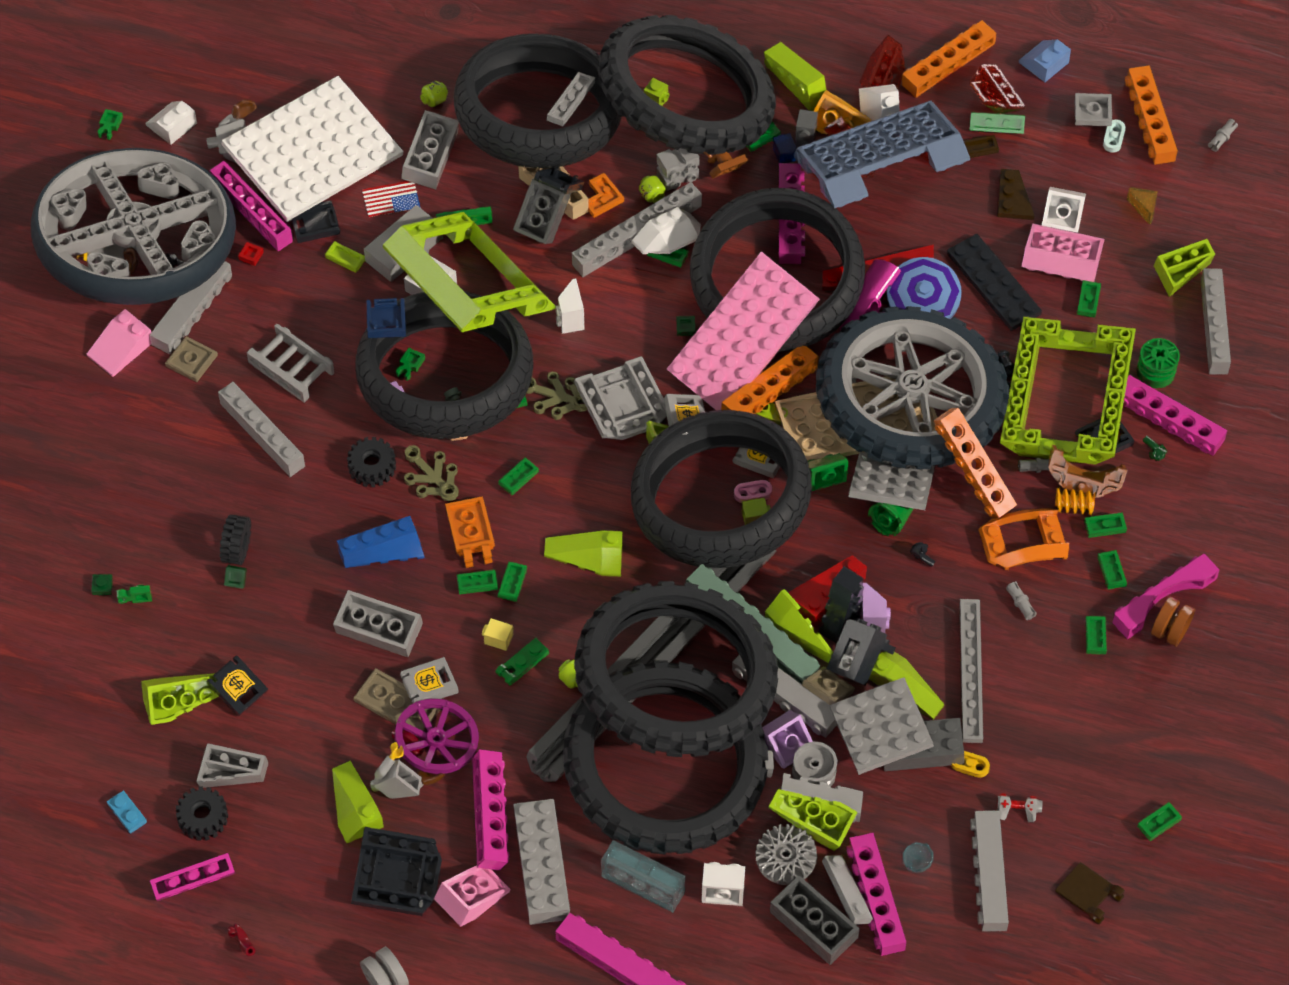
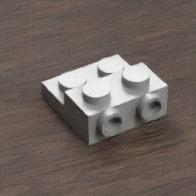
M1075 93V125L1112 126L1111 94Z

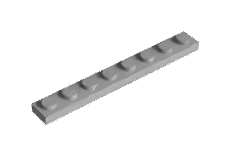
M960 599L963 743H983L980 600Z

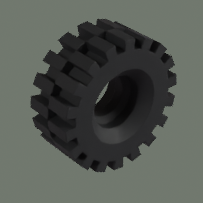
M366 437L364 442L358 440L357 446L353 444L351 451H348L349 474H351L353 480L356 479V483L359 485L363 482L365 487L368 484H371V487H375L377 483L381 486L383 481L388 482L390 480L389 476L393 477L394 470L396 471L394 450L392 447L390 448L388 442L384 444V439L380 438L377 441L376 437H372V440H368V437ZM369 457H376L379 459V462L375 465H367L364 463V460Z
M230 514L226 518L221 535L220 560L224 563L242 565L247 555L248 545L250 544L251 520L249 517Z
M200 786L198 791L192 788L190 789L191 793L185 792L183 794L184 799L179 798V805H176L178 825L185 835L188 833L191 839L196 836L197 841H201V837H205V840H210V835H213L215 838L218 836L217 831L222 833L224 830L223 825H227L228 811L226 802L222 795L219 796L217 790L212 792L210 787L204 790L203 786ZM200 807H206L210 810V813L205 818H196L194 811Z

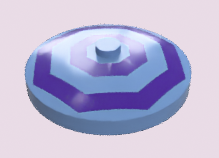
M918 257L898 266L901 272L892 286L887 288L889 307H898L899 310H906L907 306L921 307V311L930 312L932 309L943 312L944 317L949 319L955 315L961 300V285L957 275L947 264L934 258Z

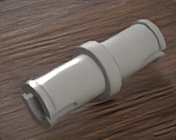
M1229 119L1223 128L1216 132V136L1208 144L1209 148L1212 147V151L1217 152L1221 145L1230 139L1231 133L1238 127L1237 122L1232 125L1235 120Z
M1017 582L1010 583L1006 590L1012 596L1014 605L1019 607L1026 620L1034 618L1037 613L1029 603L1028 596L1024 595Z

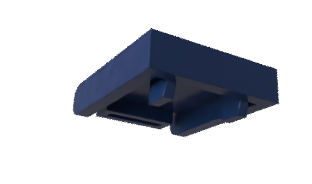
M397 298L374 299V307H371L370 300H367L368 338L406 337L404 298H401V306H397Z

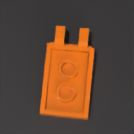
M483 496L445 504L456 552L459 556H463L466 568L474 567L472 553L482 552L485 564L493 563L491 550L495 547Z

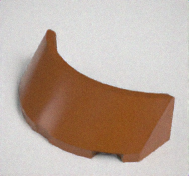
M1056 445L1051 446L1048 468L1058 484L1067 489V491L1071 492L1074 489L1075 493L1078 494L1079 490H1082L1085 496L1088 490L1091 496L1095 492V497H1103L1122 488L1128 471L1125 465L1121 464L1113 469L1104 471L1085 470L1067 461L1063 457V450L1057 449Z

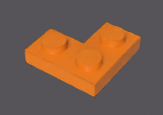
M605 173L589 181V186L597 194L588 199L589 213L593 218L624 202V196Z

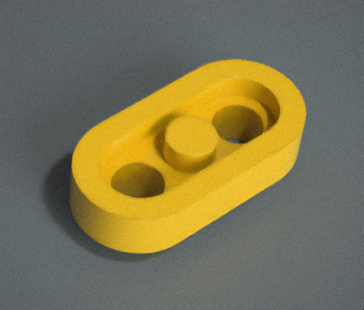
M964 751V764L959 765L955 763L951 765L958 772L978 778L985 777L990 770L989 761L985 757ZM982 767L983 769L979 771L976 768Z

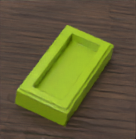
M335 241L325 253L326 259L355 273L365 262L364 255Z

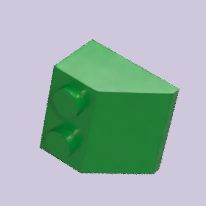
M829 454L824 458L807 461L811 472V491L847 481L848 460L842 454Z

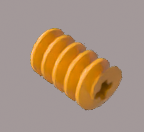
M1056 488L1055 507H1057L1060 513L1063 507H1065L1066 513H1069L1070 509L1073 508L1074 514L1077 513L1078 509L1081 510V514H1084L1086 509H1088L1089 515H1092L1095 504V492L1091 496L1090 491L1087 490L1084 496L1082 490H1079L1076 495L1074 489L1071 490L1070 494H1068L1067 489H1064L1061 494L1059 488Z

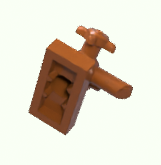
M704 152L709 158L707 160L709 163L713 164L716 161L719 163L709 172L712 179L739 169L748 161L745 154L732 158L727 152L716 155H708L707 152Z

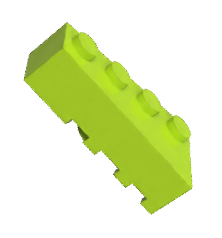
M782 42L764 52L766 67L779 78L809 111H814L820 98L826 91L824 75Z

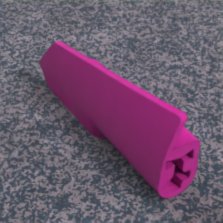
M879 259L873 261L865 274L859 300L850 316L839 327L840 330L841 327L851 320H859L863 314L871 311H877L878 313L880 311L881 302L879 299L886 289L892 286L901 272L896 265Z

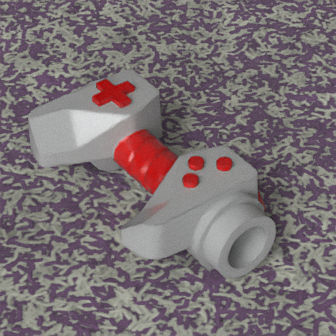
M1001 793L997 799V810L1000 812V819L1005 820L1010 808L1025 809L1028 822H1034L1036 820V813H1042L1043 801L1038 800L1036 796H1030L1026 801L1010 800L1009 796Z

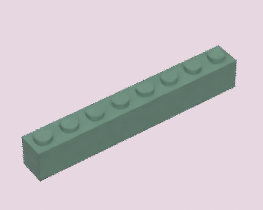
M701 564L687 578L686 582L699 585L698 589L705 591L713 589L722 593L725 600L733 599L745 608L744 612L752 615L762 626L761 630L763 633L768 635L773 645V653L777 657L778 668L802 684L806 678L819 670L820 665L814 657L808 656L803 651V648L799 644L793 643L784 631H779L769 618H764L755 606L749 605L740 593H735L726 581L720 580L711 568Z

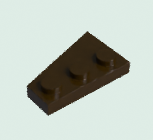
M1001 169L997 217L1034 220L1035 216L1020 171Z

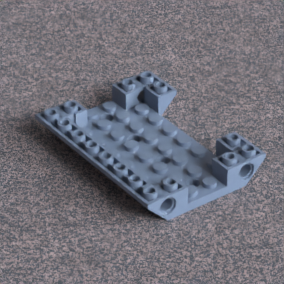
M932 101L798 147L794 153V158L807 174L814 173L817 176L821 192L834 208L843 207L846 204L860 201L869 196L861 177L862 174H868L876 169L885 168L890 164L902 162L904 159L928 152L929 164L936 172L944 171L947 168L961 165L970 160L960 132Z

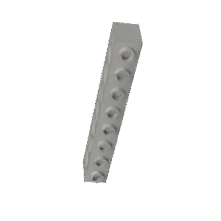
M692 182L686 184L572 252L573 267L582 277L588 275L635 247L632 244L633 238L649 220L676 207L689 213L702 206V193Z

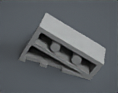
M207 743L197 783L199 787L203 786V788L263 782L268 767V760L264 755Z

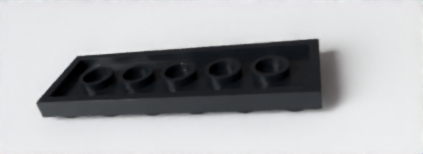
M978 234L947 249V255L1010 331L1022 326L1023 317L1036 318L1041 315L1042 310Z

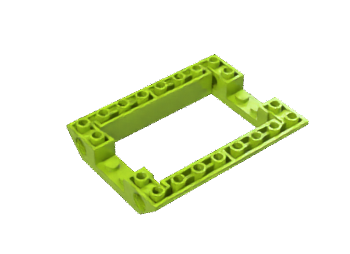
M464 212L402 225L383 244V249L461 332L493 325L495 314L499 311L517 308L525 317L556 308L548 297ZM446 234L453 243H460L470 239L516 289L471 299L424 250L426 238Z
M1023 317L1000 444L1019 456L1049 459L1051 446L1056 445L1057 449L1063 450V457L1067 461L1095 465L1115 457L1136 329L1098 325L1097 333L1061 329V321ZM1040 347L1112 354L1098 438L1079 434L1078 442L1041 438V430L1039 429L1025 430Z

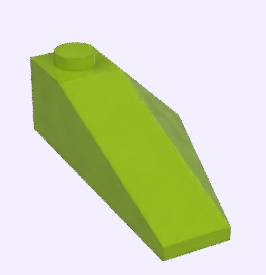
M596 531L545 538L544 557L565 564H574L580 569L594 571L595 574L600 576L621 577L623 532Z
M783 589L765 611V618H769L779 631H784L793 643L799 644L804 650L829 663L833 651L820 633H814L811 625L812 622L809 618H803L798 611L801 607Z
M887 652L880 653L869 680L878 686H882L904 677L919 712L934 720L944 707V703L907 659L896 652L893 655Z
M214 674L165 677L141 681L143 701L150 724L171 722L177 719V716L185 712L188 713L193 708L219 697L206 682L211 678L216 683L217 681L212 677Z
M349 761L333 768L338 827L346 844L363 837L365 827L384 828L382 816L352 762Z
M780 789L776 791L768 808L795 825L798 829L806 830L807 835H811L812 839L833 851L840 847L857 814V811L838 801H828L819 797L804 796Z

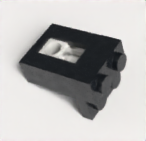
M848 618L826 669L866 686L880 651L882 650L893 655L896 647L889 644L890 640L886 639L887 634L881 632V627L872 623L870 626H867L868 622L856 618V621Z

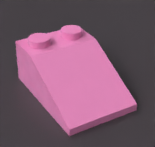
M124 309L111 320L88 351L87 356L114 377L151 345V329Z
M476 865L442 882L434 900L461 927L479 917L509 893L510 888L491 869L477 868Z

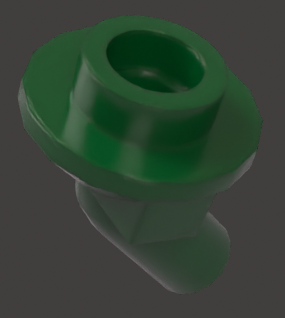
M1146 436L1143 442L1152 449L1149 452L1150 459L1159 461L1165 458V454L1168 451L1164 445H1158L1149 436Z

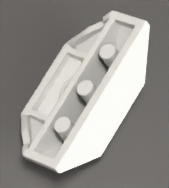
M676 207L649 220L633 238L632 244L642 254H670L695 242L700 233L701 224L689 212Z

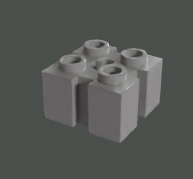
M681 148L672 151L668 149L657 154V177L665 186L666 191L677 189L684 181L688 183L699 178L698 154L687 153L686 149Z

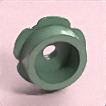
M457 387L449 389L444 393L445 401L460 400L462 392Z

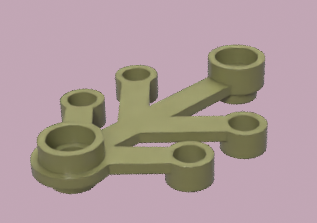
M552 371L547 375L548 382L553 384L555 390L536 385V380L532 377L531 387L528 388L527 394L535 392L551 397L542 402L537 401L534 404V412L536 414H543L546 408L561 402L569 404L562 407H554L551 410V416L555 420L561 419L563 414L573 410L579 412L588 410L575 384H568L569 382L574 383L575 378L568 377L565 380V387L571 390L573 394L571 396L566 394L559 381L557 372Z
M408 446L405 450L406 459L409 462H415L426 475H417L409 472L404 476L405 483L409 486L414 485L416 482L433 483L439 487L419 485L416 489L419 498H425L427 495H438L445 501L455 500L459 494L458 487L454 484L455 476L458 473L457 465L451 463L446 466L448 476L445 483L441 479L442 466L446 460L445 453L437 451L434 454L435 467L433 470L420 457V449L417 446Z

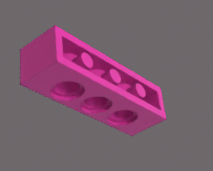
M226 853L152 879L150 883L156 900L160 901L234 875L235 871L229 854Z

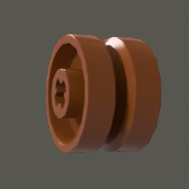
M1170 596L1155 620L1151 635L1161 639L1168 632L1167 643L1177 647L1187 632L1196 609L1186 604L1179 610L1180 601Z

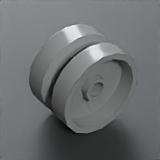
M815 741L805 743L799 747L794 754L793 779L799 780L800 777L807 778L809 783L818 784L819 782H825L830 786L833 785L836 777L837 757L831 747Z
M386 946L375 952L376 959L369 956L360 962L361 969L370 985H409L402 966Z

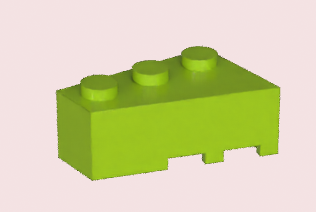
M1208 239L1158 256L1154 263V268L1168 296L1173 295L1210 265L1215 253Z

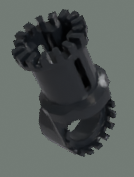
M1001 350L1000 353L997 352L998 360L1003 364L1007 378L1012 377L1015 364L1009 358V351ZM1007 381V384L1009 385V389H1010V387H1011V382H1008V381Z

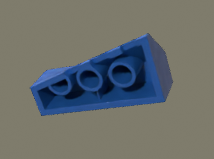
M410 516L337 540L338 551L345 568L370 565L374 562H381L382 564L388 563L390 560L400 559V561H406L408 558H424L420 540Z

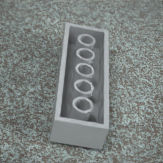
M554 799L514 804L529 924L563 921L570 913Z

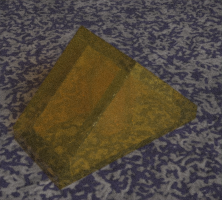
M1134 187L1129 188L1127 200L1146 222L1151 224L1157 191Z

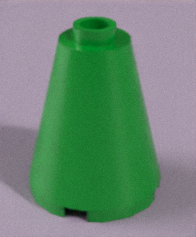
M876 502L869 508L868 515L872 517L873 521L871 523L878 532L885 536H896L902 530L914 508Z

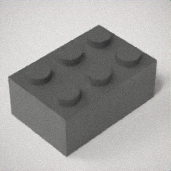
M532 179L513 230L544 244L553 243L571 193L565 194L563 191H558L542 184L540 181Z

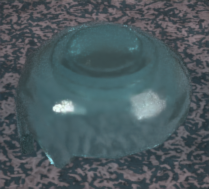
M914 842L907 846L903 852V864L913 873H923L930 869L934 861L933 851L927 843Z

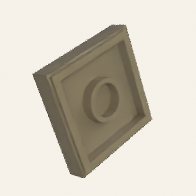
M186 336L165 362L167 368L198 382L218 356V353Z
M824 666L806 678L802 683L803 687L829 705L846 699L855 690L852 685L827 670Z

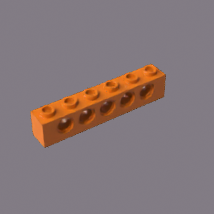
M983 20L973 24L967 31L958 34L952 41L946 42L942 48L933 51L930 56L920 60L912 68L906 69L902 75L901 85L915 98L993 46L997 33Z
M1150 65L1129 68L1128 75L1125 76V84L1130 88V99L1134 101V111L1139 116V127L1143 129L1145 144H1148V155L1153 159L1154 165L1175 162L1177 147Z
M807 346L797 347L758 375L751 383H747L722 401L721 410H736L753 414L761 412L766 405L773 403L783 393H787L791 387L802 382L810 373L813 374L818 368L819 356Z
M951 408L933 420L936 425V431L946 441L945 446L954 454L956 464L963 469L965 479L969 484H972L976 497L983 502L985 512L992 518H1000L1017 505L960 409ZM953 427L956 428V435H955V436L952 435V428H953ZM963 443L966 445L965 452L961 448ZM973 459L976 461V467L974 469L971 465ZM983 475L986 478V482L984 485L981 482V478ZM992 492L996 496L994 501L991 499Z

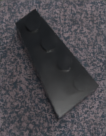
M843 566L832 581L828 595L829 600L825 606L827 612L821 620L824 624L818 631V633L836 644L847 619L856 621V618H861L860 611L862 609L864 578Z

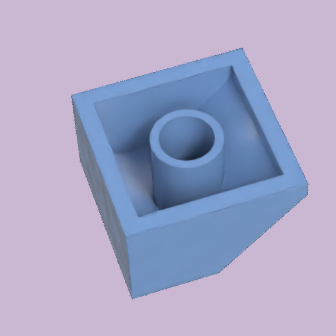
M1058 39L1043 40L1023 56L1019 63L1046 82L1069 63L1071 49Z

